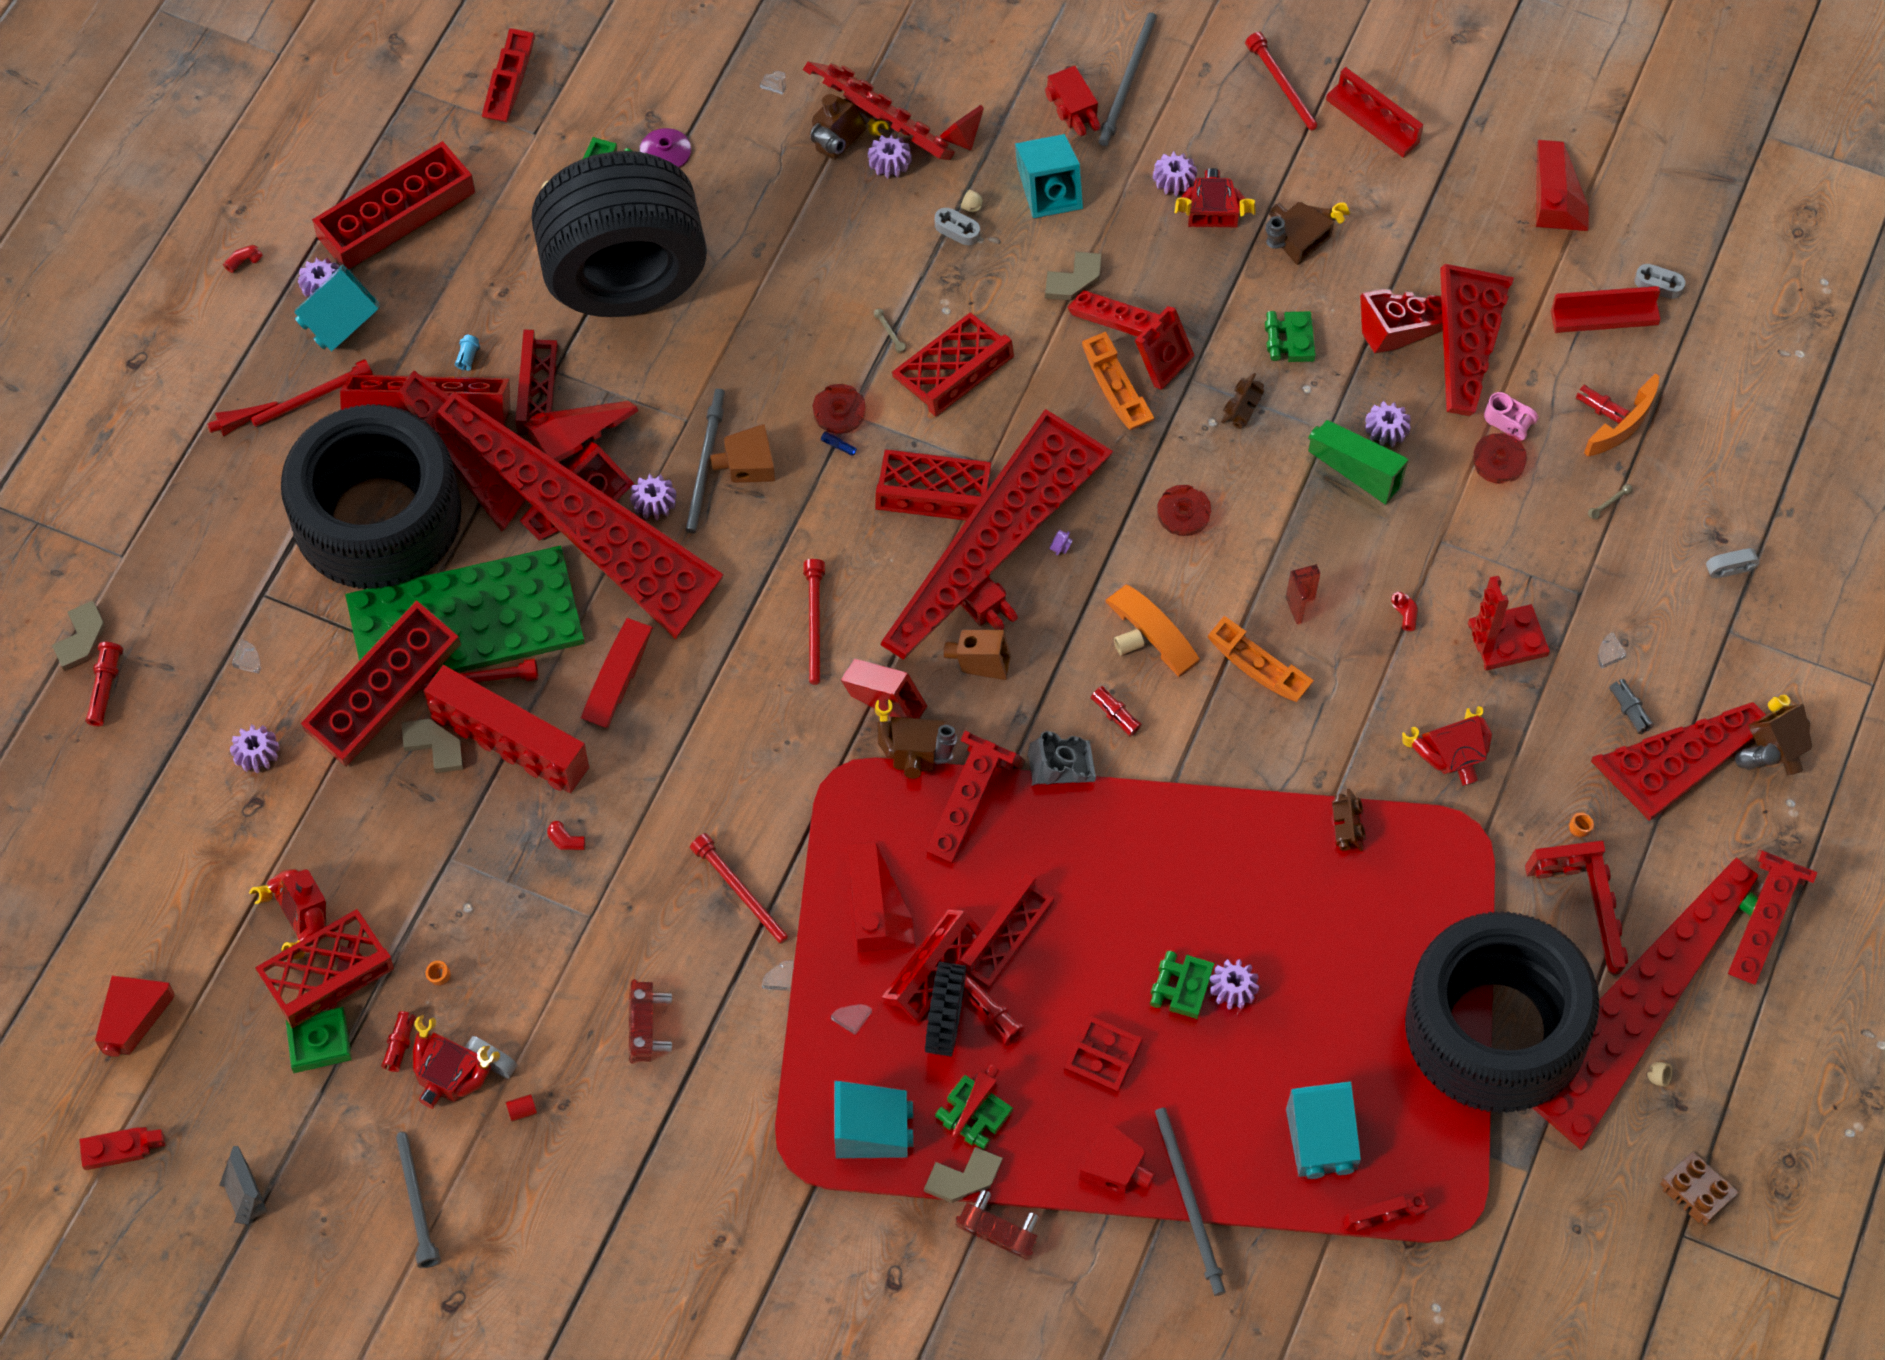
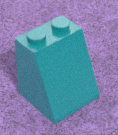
M1065 134L1015 143L1017 168L1033 218L1083 209L1080 163Z
M343 264L295 309L294 313L297 315L295 320L304 330L309 328L316 335L313 339L323 350L328 348L332 352L379 309L380 303Z
M834 1081L836 1158L907 1157V1147H913V1129H907V1119H913V1101H907V1091Z
M1351 1082L1291 1089L1286 1113L1298 1176L1317 1179L1323 1177L1325 1173L1336 1172L1337 1175H1347L1357 1170L1361 1157Z

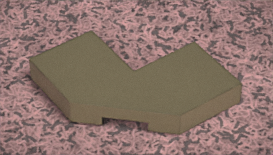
M1075 252L1073 273L1047 271L1045 298L1072 300L1083 289L1098 282L1101 254Z
M93 600L67 612L77 634L52 645L64 671L91 659L97 639L102 635L105 624Z
M431 719L402 722L405 752L432 748L435 773L463 770L462 748L458 738Z
M975 1147L964 1173L936 1162L925 1185L924 1192L953 1203L975 1192L987 1190L992 1187L1003 1158Z

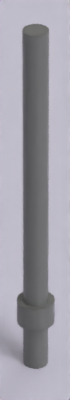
M715 389L712 405L708 407L706 419L708 424L686 525V532L696 533L711 463L710 455L713 453L718 424L722 421L724 413L722 405L725 391L723 389Z

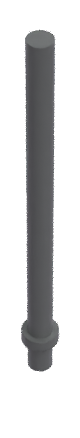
M1150 12L1147 14L1108 118L1101 126L1102 133L1098 142L1102 146L1109 144L1111 136L1115 135L1117 130L1115 125L1157 19V15Z
M1166 1108L1157 1109L1155 1115L1205 1265V1278L1210 1281L1214 1296L1223 1295L1226 1293L1221 1279L1223 1272L1217 1266Z

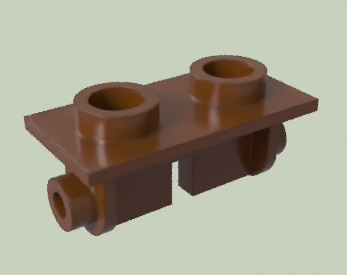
M1253 373L1247 379L1242 378L1237 383L1234 389L1237 393L1234 399L1231 398L1223 409L1225 415L1221 423L1230 419L1233 421V426L1238 429L1247 425L1254 410L1246 404L1248 403L1255 408L1264 394V384L1259 381H1253L1256 373Z
M1349 788L1347 789L1348 797L1344 794H1338L1334 796L1335 800L1332 801L1334 821H1345L1344 824L1335 825L1336 845L1342 851L1350 850L1351 845H1356L1360 851H1363L1362 840L1366 839V833L1363 824L1360 823L1359 815L1363 814L1361 799L1356 797Z

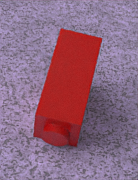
M854 659L841 679L851 697L874 709L877 700H879V709L887 711L889 699L892 702L890 717L920 719L927 708L926 702L907 672Z
M111 976L95 1042L103 1054L118 1057L120 1054L130 1055L173 1000L175 993L170 983Z

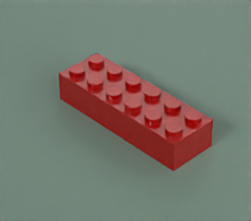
M441 141L313 218L312 222L316 236L339 265L342 266L344 264L349 270L476 193L473 177L449 147Z
M349 375L340 389L341 410L357 405L379 404L382 406L387 405V407L401 408L410 413L397 395V392L409 376ZM423 376L449 396L455 392L504 425L510 412V378Z
M416 601L300 723L304 731L347 767L461 645L459 636L421 603Z
M445 665L440 668L424 690L431 718L436 723L442 726L445 724L449 725L461 737L474 739L484 750L489 752L493 750L499 753L507 763L512 765L516 763L524 767V770L529 775L535 778L540 776L547 780L552 788L558 791L563 789L571 794L590 768L585 743Z

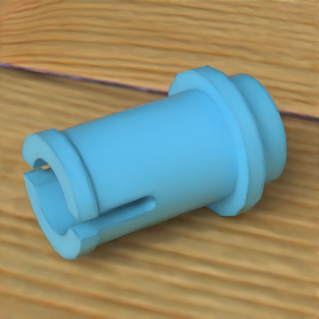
M465 335L459 342L461 347L455 361V366L461 370H465V366H467L466 370L469 371L472 368L475 353L480 349V344L477 337Z

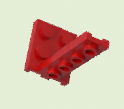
M1085 290L1067 307L1073 316L1137 336L1134 341L1155 388L1162 390L1195 356L1176 308L1167 306L1159 315Z
M1500 576L1490 577L1487 588L1484 589V598L1480 603L1478 616L1468 620V626L1472 629L1473 641L1482 656L1485 671L1547 657L1550 652L1532 604L1506 610L1509 600L1507 595H1502L1500 590L1502 583Z
M964 731L960 741L969 746L967 751L970 754L926 849L927 852L952 863L960 850L997 765L1012 772L1014 767L1021 770L1026 761L1017 753L973 735L968 731Z
M1603 840L1535 849L1525 864L1527 876L1536 875L1537 879H1544L1553 876V873L1564 872V875H1574L1580 873L1582 869L1587 870L1607 970L1612 975L1620 974L1626 967V964H1628V953L1626 948L1621 945L1622 925L1620 920L1615 917L1616 897L1614 892H1610L1608 884L1611 874L1608 864H1604L1603 854L1605 853Z
M1760 849L1755 860L1760 862L1759 868L1769 871L1727 973L1753 985H1756L1797 883L1804 885L1806 880L1814 883L1818 873Z

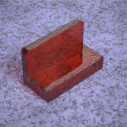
M1317 564L1290 572L1285 598L1296 624H1300L1303 621L1306 602L1315 600L1321 574Z

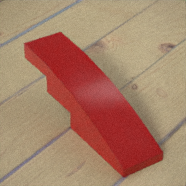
M509 28L505 47L501 48L497 68H493L482 118L501 122L508 121L535 40L533 32Z
M626 618L603 663L580 717L581 719L607 729L609 728L618 703L621 704L630 679L635 677L653 627Z

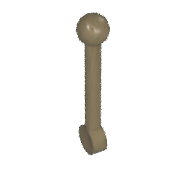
M876 309L874 316L881 321L895 343V351L900 354L904 353L906 349L905 344L900 342L884 318V311Z
M1625 484L1620 492L1598 508H1591L1588 511L1589 518L1597 519L1600 516V512L1623 495L1631 494L1632 486Z

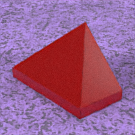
M979 105L939 135L942 140L971 151L983 114V106Z

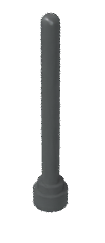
M402 1131L396 1135L419 1242L417 1252L415 1253L416 1262L419 1268H430L441 1262L439 1248L435 1247V1244L431 1243L409 1138L407 1133Z

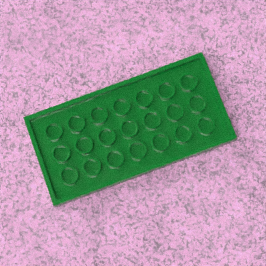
M561 545L410 579L411 581H406L405 583L401 582L399 583L400 585H394L393 587L389 585L388 587L364 589L345 594L359 661L416 601L421 603L459 636L461 645L440 666L441 668L445 665L457 673L585 644ZM440 668L431 677H434Z

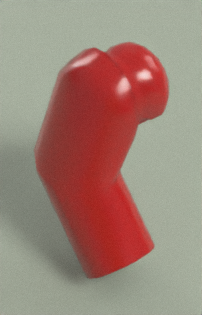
M249 245L237 249L223 263V266L227 271L233 273L247 258L252 263H257L262 258L263 253L257 249L256 245Z
M1395 592L1391 597V602L1394 608L1403 616L1402 629L1409 632L1416 629L1418 607L1408 595L1403 592Z
M560 821L550 823L547 828V834L558 849L585 850V836H570L565 830L564 824Z

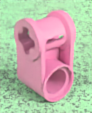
M1503 392L1494 393L1490 397L1484 412L1486 422L1518 441H1523L1527 436V430L1538 421V415L1532 408L1521 404Z

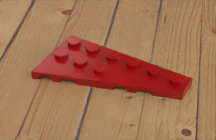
M807 61L803 71L809 75L822 76L824 78L823 84L839 92L845 91L843 96L877 119L882 118L888 122H893L891 128L907 136L913 135L911 140L937 158L951 160L955 151L948 147L949 142L942 140L938 135L935 137L929 133L931 129L920 121L916 123L910 119L912 115L901 107H898V109L891 104L893 101L886 95L875 93L873 85L863 79L859 81L854 77L855 72L844 65L840 68L833 63L825 65Z
M1445 263L1440 267L1446 412L1471 416L1476 412L1483 387L1481 383L1489 367L1488 359L1495 346L1502 321L1501 314L1503 307L1507 304L1509 297L1507 293L1514 277Z
M413 370L397 392L398 397L411 413L426 421L439 434L450 453L453 469L500 531H504L525 498L437 416V411L450 396Z
M1754 702L1722 712L1719 716L1698 720L1693 725L1684 728L1681 726L1643 739L1640 743L1616 748L1614 752L1593 756L1591 762L1651 821L1754 740L1748 725L1766 716V714Z

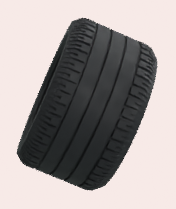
M616 151L581 159L556 173L540 190L533 204L532 226L544 283L556 300L580 313L598 317H624L657 309L686 292L704 268L707 246L693 186L687 175L679 167L658 156L635 151Z
M379 404L357 405L355 407L351 406L348 409L344 408V410L340 409L338 412L335 411L333 414L324 416L323 419L313 423L314 425H311L309 429H306L301 434L285 459L281 476V495L297 546L305 559L319 573L336 583L348 587L377 589V587L383 588L389 585L393 587L394 585H400L399 583L401 582L405 583L406 581H411L410 579L420 577L442 560L446 552L451 548L458 533L462 512L461 498L447 446L439 434L426 421L411 412L409 413L397 407H387V405L382 406ZM376 478L395 480L407 486L415 494L414 499L402 512L383 522L357 525L334 518L335 508L344 493L354 485L366 480Z
M1496 911L1494 913L1476 914L1475 916L1466 917L1464 920L1461 919L1443 930L1428 945L1418 962L1406 1008L1405 1028L1407 1041L1414 1056L1413 1058L1423 1074L1427 1076V1079L1437 1089L1445 1093L1446 1096L1451 1097L1452 1100L1455 1099L1458 1103H1462V1105L1466 1104L1470 1108H1478L1481 1111L1486 1110V1112L1508 1113L1527 1110V1108L1531 1109L1549 1101L1563 1091L1571 1083L1582 1066L1599 1016V992L1596 979L1589 962H1587L1586 957H1583L1584 955L1580 949L1576 947V944L1570 938H1567L1560 930L1558 931L1556 927H1552L1551 924H1546L1545 921L1542 922L1540 919H1534L1532 916H1524L1521 913H1504V911L1498 913ZM1484 985L1511 987L1527 996L1538 1009L1544 1027L1543 1041L1521 1050L1494 1049L1468 1036L1456 1023L1451 1012L1457 1001L1474 988Z

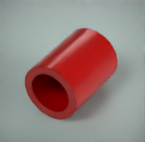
M531 1094L506 1102L511 1122L537 1114Z

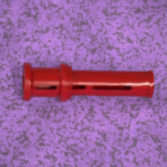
M101 642L98 645V650L100 651L97 664H94L93 667L96 677L85 722L91 726H103L111 684L119 673L117 668L118 659L123 654L124 649L119 644L113 642Z
M966 972L963 995L985 1017L986 1025L998 1032L1003 1038L1002 1042L1005 1045L1015 1042L1022 1035L1025 1027L1021 1023L1017 1024L1008 1014V1009L1002 1005L998 1006Z

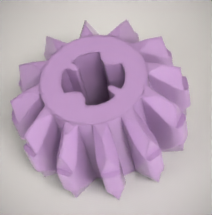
M893 134L889 138L881 135L879 141L873 140L871 148L868 150L871 169H875L877 176L885 173L887 179L890 174H894L898 178L900 171L906 172L912 160L909 143H904L902 137L894 139Z
M1174 151L1171 157L1163 154L1161 160H1157L1155 163V171H1153V179L1156 182L1157 189H1164L1165 195L1169 192H1174L1175 196L1179 194V191L1184 193L1187 188L1193 187L1195 177L1197 176V169L1194 166L1193 159H1186L1184 153L1181 156H1176Z
M317 257L314 263L306 261V268H300V277H298L299 287H301L305 297H309L339 268L336 262L331 263L328 257L322 262Z
M1384 401L1380 407L1374 405L1365 420V431L1367 434H1371V441L1379 440L1381 446L1389 443L1391 447L1396 442L1402 444L1405 436L1409 434L1411 429L1410 415L1405 414V407L1396 408L1395 402L1388 406Z
M649 473L647 480L639 477L638 485H632L630 501L637 515L643 513V517L646 520L652 515L658 521L660 514L668 517L669 509H674L677 495L670 479L664 481L661 474L654 479Z
M251 724L249 731L246 732L240 728L241 736H233L232 742L234 745L230 747V752L234 756V763L237 766L242 765L244 771L248 772L253 767L254 771L259 773L260 767L264 766L269 769V761H277L276 752L280 749L279 744L276 742L275 734L272 731L268 732L264 725L256 730V727Z
M1227 959L1224 967L1217 965L1214 970L1215 975L1210 976L1209 983L1213 985L1210 989L1211 995H1218L1216 1000L1218 1004L1226 1001L1228 1010L1233 1007V1003H1236L1240 1009L1244 1008L1245 1002L1251 1004L1254 1001L1253 994L1259 991V986L1256 984L1259 978L1258 975L1250 974L1252 971L1251 964L1244 968L1241 967L1242 962L1240 959L1236 961L1235 965H1232Z

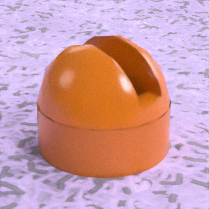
M1581 812L1576 813L1569 823L1571 834L1578 838L1587 836L1594 827L1593 819L1588 814Z
M437 960L427 966L425 975L432 984L441 986L450 980L451 972L450 968L443 961ZM440 969H443L442 977L440 978Z

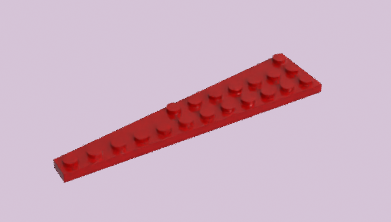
M455 392L450 395L437 411V416L673 638L677 639L722 580L724 574Z
M1045 409L887 632L880 645L904 660L1111 457L1113 451Z
M1737 857L1599 999L1597 1025L1578 1073L1571 1083L1558 1095L1541 1105L1533 1107L1538 1114L1580 1150L1584 1147L1759 875Z

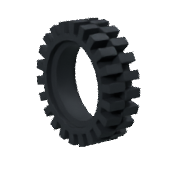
M939 961L928 1016L925 1053L951 1057L953 1055L962 1008L966 965Z

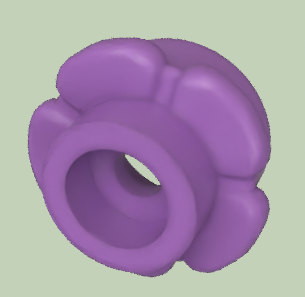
M1059 530L1054 537L1049 549L1056 552L1055 555H1059L1060 552L1066 554L1072 543V539L1069 538V531L1065 533Z

